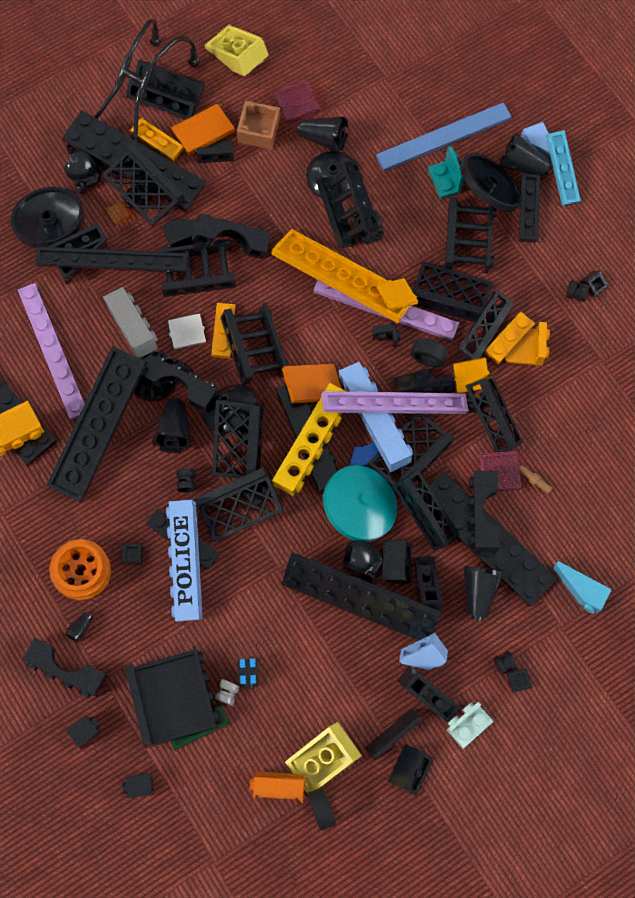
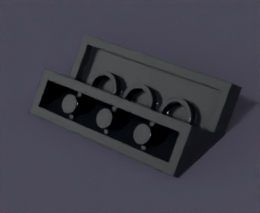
M141 59L138 60L136 74L143 77L150 63ZM154 65L153 73L140 103L184 119L193 117L201 101L205 82ZM130 79L126 97L136 101V94L140 84Z

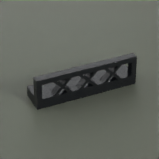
M495 290L457 349L465 355L463 361L480 358L514 305L499 290ZM498 297L502 301L496 307L495 300ZM488 312H492L491 317L489 318L488 322L486 323V317H485V315H486ZM478 327H483L482 331L477 337L476 329ZM473 341L470 350L465 349L467 343Z
M492 373L467 384L465 387L496 454L498 455L517 448L523 441ZM480 384L483 390L482 396L475 394L472 387ZM483 402L489 404L491 408L490 413L483 411L481 407ZM491 419L498 423V431L490 427ZM498 437L505 439L508 446L500 448L497 442Z
M418 469L392 485L433 551L447 546L459 536L456 528ZM413 477L419 482L418 487H415L411 479ZM423 494L429 498V504L424 502ZM434 511H437L439 514V521L434 518ZM444 527L448 528L451 536L448 538L444 533Z

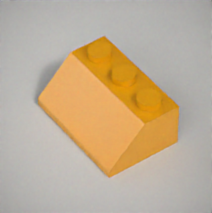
M28 401L0 414V456H3L6 451L12 448L21 447L24 442L30 439L35 440L45 432Z

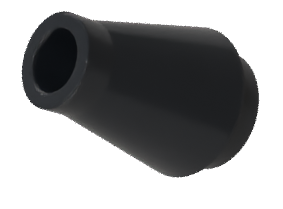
M83 612L67 628L68 631L65 635L72 641L79 643L80 640L84 639L93 617Z

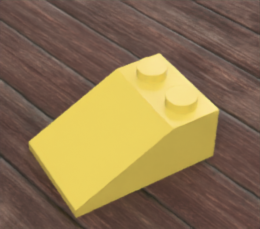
M230 25L204 45L210 53L233 72L243 76L249 74L252 69L269 55L261 37Z
M337 722L319 734L285 761L293 774H305V791L308 794V792L322 787L362 755Z

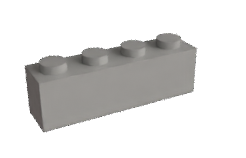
M121 287L103 296L107 308L137 358H141L158 349L155 343L158 339L153 330L149 331L150 325L146 318H141L142 312L139 306L133 305L135 301L130 292L126 293L124 288Z

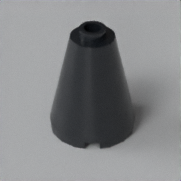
M343 116L303 119L298 124L297 132L300 137L335 153H340V151L344 150L347 142L348 133H345V127H349L348 119Z
M517 133L510 139L505 148L507 150L499 162V166L528 174H540L541 177L544 174L547 175L552 166L546 156Z
M178 398L167 401L153 435V446H159L160 451L181 453L182 449L186 448L187 451L191 447L186 405Z
M464 566L467 615H471V619L483 621V617H488L504 572Z

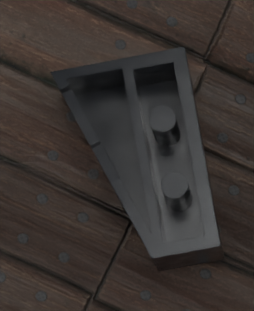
M97 223L48 247L104 250L108 244L101 227ZM57 267L66 285L83 270V268Z

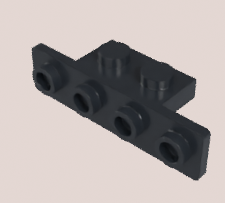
M428 368L393 378L397 390L391 392L450 393L455 391V381L453 375L434 379Z

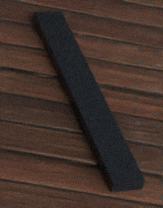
M37 247L36 266L187 273V253Z

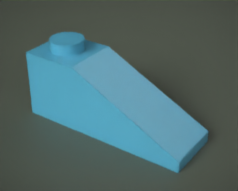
M558 561L553 569L577 602L584 606L583 609L592 614L594 612L599 613L611 589Z

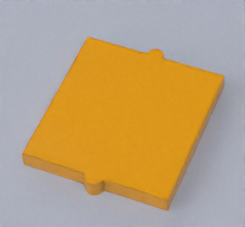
M404 278L394 281L389 280V282L377 284L376 286L389 310L405 309L406 306L418 304V300Z
M485 357L453 364L456 392H468L465 387L467 384L477 381L490 373L487 370ZM480 384L472 387L473 390L482 389Z

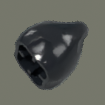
M75 150L64 166L66 176L71 181H76L77 191L82 194L88 187L100 182L101 175L93 157L85 150Z
M353 540L347 543L345 547L343 566L349 573L354 575L362 574V578L366 582L373 584L375 575L383 566V558L370 543L362 540Z

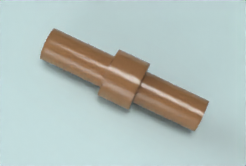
M523 465L518 468L517 471L529 479L528 482L533 486L537 485L547 494L553 489L541 480V476L537 473L533 474Z

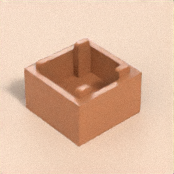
M245 101L237 129L238 143L272 150L280 122V108Z

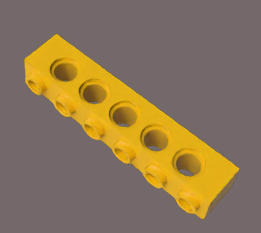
M329 383L325 390L346 392L345 390L331 383ZM322 397L272 480L275 487L291 496H294L296 492L299 493L304 485L302 480L305 475L309 476L314 467L312 463L315 459L318 460L323 452V449H321L323 444L330 441L333 427H337L342 419L341 413H327L323 411ZM325 421L328 425L320 427L318 422ZM311 437H316L318 439V442L310 443L308 439ZM301 453H306L309 455V458L302 460L298 456ZM293 469H296L300 472L297 476H291L289 474V472Z

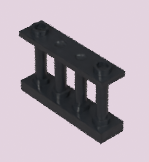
M343 161L341 164L344 171L335 178L320 177L316 180L338 248L354 246L356 244L354 236L363 230L364 232L380 230L357 161ZM347 179L350 189L339 195L336 185ZM353 196L356 206L345 212L342 202ZM358 213L361 223L351 229L348 219Z
M450 196L444 268L452 270V266L456 262L485 265L484 273L488 274L489 268L493 267L494 256H491L493 218H496L497 209L490 205L488 208L460 206L457 203L458 196ZM460 213L488 215L487 224L459 222V220H456V215ZM459 229L487 232L486 241L460 239L458 236H455V231ZM454 247L486 248L485 257L457 255V253H454Z
M219 239L216 242H212L210 246L194 244L158 249L157 252L187 253V273H184L185 279L175 281L173 272H166L167 281L161 283L163 296L171 297L236 288L235 273H229L226 252L231 251L230 240ZM219 253L221 275H211L208 254ZM201 255L203 277L194 279L192 278L190 257Z
M263 303L258 313L242 316L233 315L232 308L225 309L220 319L241 384H249L254 374L278 370L280 378H283L282 369L284 366H289V363L284 357L272 322V312L268 309L267 304ZM261 320L264 328L263 330L241 333L238 330L237 324ZM267 337L269 346L249 350L244 348L243 340ZM272 353L275 363L253 367L250 365L248 358Z

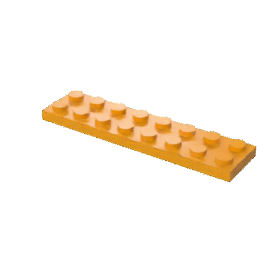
M293 229L272 249L271 255L396 323H399L412 307L411 305L406 306L405 309L389 310L376 287L377 284L389 282L388 280Z

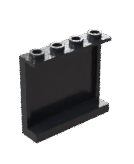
M196 646L193 647L192 651L136 667L133 664L125 666L141 739L145 748L217 728L216 722L219 721L217 710L212 709L211 702L214 701L212 690H208L206 685L209 682L207 671L202 669L201 664L205 663L202 651L198 652Z

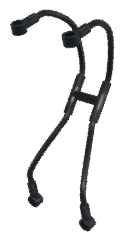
M149 19L140 30L124 58L115 82V88L94 116L97 119L101 116L119 88L122 87L125 76L136 81L140 86L135 101L133 140L137 141L140 100L143 99L154 70L153 67L160 57L176 42L186 41L191 45L188 64L196 68L200 63L194 41L185 36H178L172 39L153 58L150 65L147 66L143 77L129 70V65L133 58L132 54L151 24H153L150 43L154 47H158L161 44L162 39L159 36V29L155 19ZM67 144V152L72 155L77 149H70L72 146ZM113 171L111 173L112 178L119 180L120 174H114L116 171Z

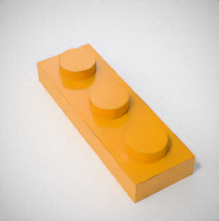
M140 118L137 138L174 162L184 150V146ZM133 126V128L130 130V132H131L132 135H133L134 126Z
M217 303L211 353L213 358H231V350L220 317L225 309L231 308L233 315H235V304Z
M520 312L488 346L484 353L499 365L532 329L535 323Z

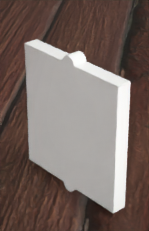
M200 314L168 320L171 332L169 336L172 337L174 350L206 343L205 327L202 326Z

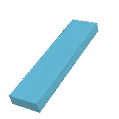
M565 130L547 134L546 139L561 204L564 206L580 202L581 199Z

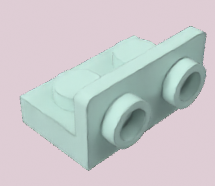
M471 702L463 709L465 714L462 717L455 716L448 723L450 727L447 729V732L462 749L494 722L480 707L481 704L479 702L475 705Z

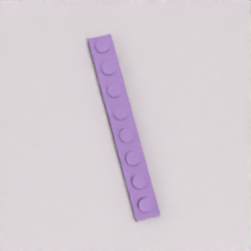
M317 280L314 293L387 318ZM413 306L399 321L401 324L449 341H453L459 322Z
M34 283L18 289V292L68 416L72 421L79 417L85 404L39 291Z
M323 391L321 394L323 411L327 413L466 414L469 411L466 394Z

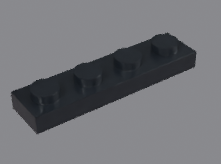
M522 173L521 175L522 202L519 214V242L537 243L540 174Z
M157 508L146 522V525L171 543V538H168L167 534L170 519ZM198 538L199 564L209 570L220 553Z

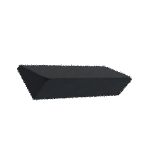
M408 710L366 746V751L376 760L416 726L422 718L413 710Z

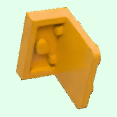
M539 322L537 329H531L505 357V361L507 363L542 366L545 359L549 357V347H546V340H549L550 329H547V322Z

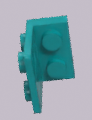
M452 146L448 147L444 162L428 166V172L440 200L460 194L464 178L458 163L459 157L457 152L453 151Z

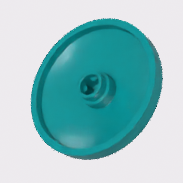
M360 465L347 466L336 472L325 486L323 493L325 513L333 527L345 537L355 541H373L383 536L393 526L397 515L396 497L387 480L375 470Z

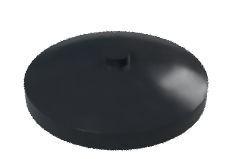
M477 153L467 154L460 162V171L465 182L487 204L505 212H512L521 204L522 195L518 185L496 162Z
M44 187L30 192L15 205L11 214V227L15 236L25 245L34 248L48 247L76 234L84 221V209L80 199L75 193L62 187Z

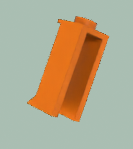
M256 771L254 778L250 779V791H253V798L256 795L265 798L296 799L297 797L303 803L305 774Z

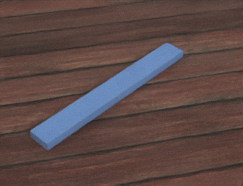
M503 102L378 153L376 158L383 172L507 122L511 120V115Z

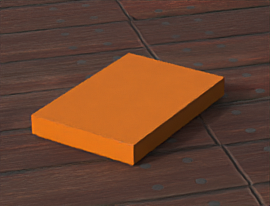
M218 104L171 127L172 132L180 144L184 146V150L189 156L196 153L197 148H205L235 132L234 126Z
M334 364L284 366L282 369L292 403L319 402L321 394L326 390L329 383L341 388Z

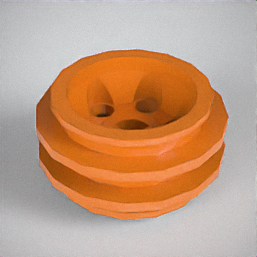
M84 539L69 541L59 547L52 556L49 567L50 578L56 589L67 598L78 601L91 599L100 594L109 583L111 575L110 560L103 549L93 541ZM80 555L78 560H73V557ZM89 556L94 557L93 562L87 561ZM69 565V571L65 572V566ZM86 569L84 570V575L79 576L81 570ZM69 579H74L73 585L68 584Z

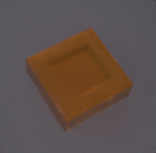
M122 201L106 208L115 226L131 218Z

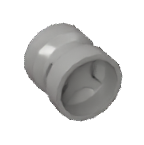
M221 680L219 684L220 690L215 694L214 699L233 706L234 696L238 693L240 686L226 680Z

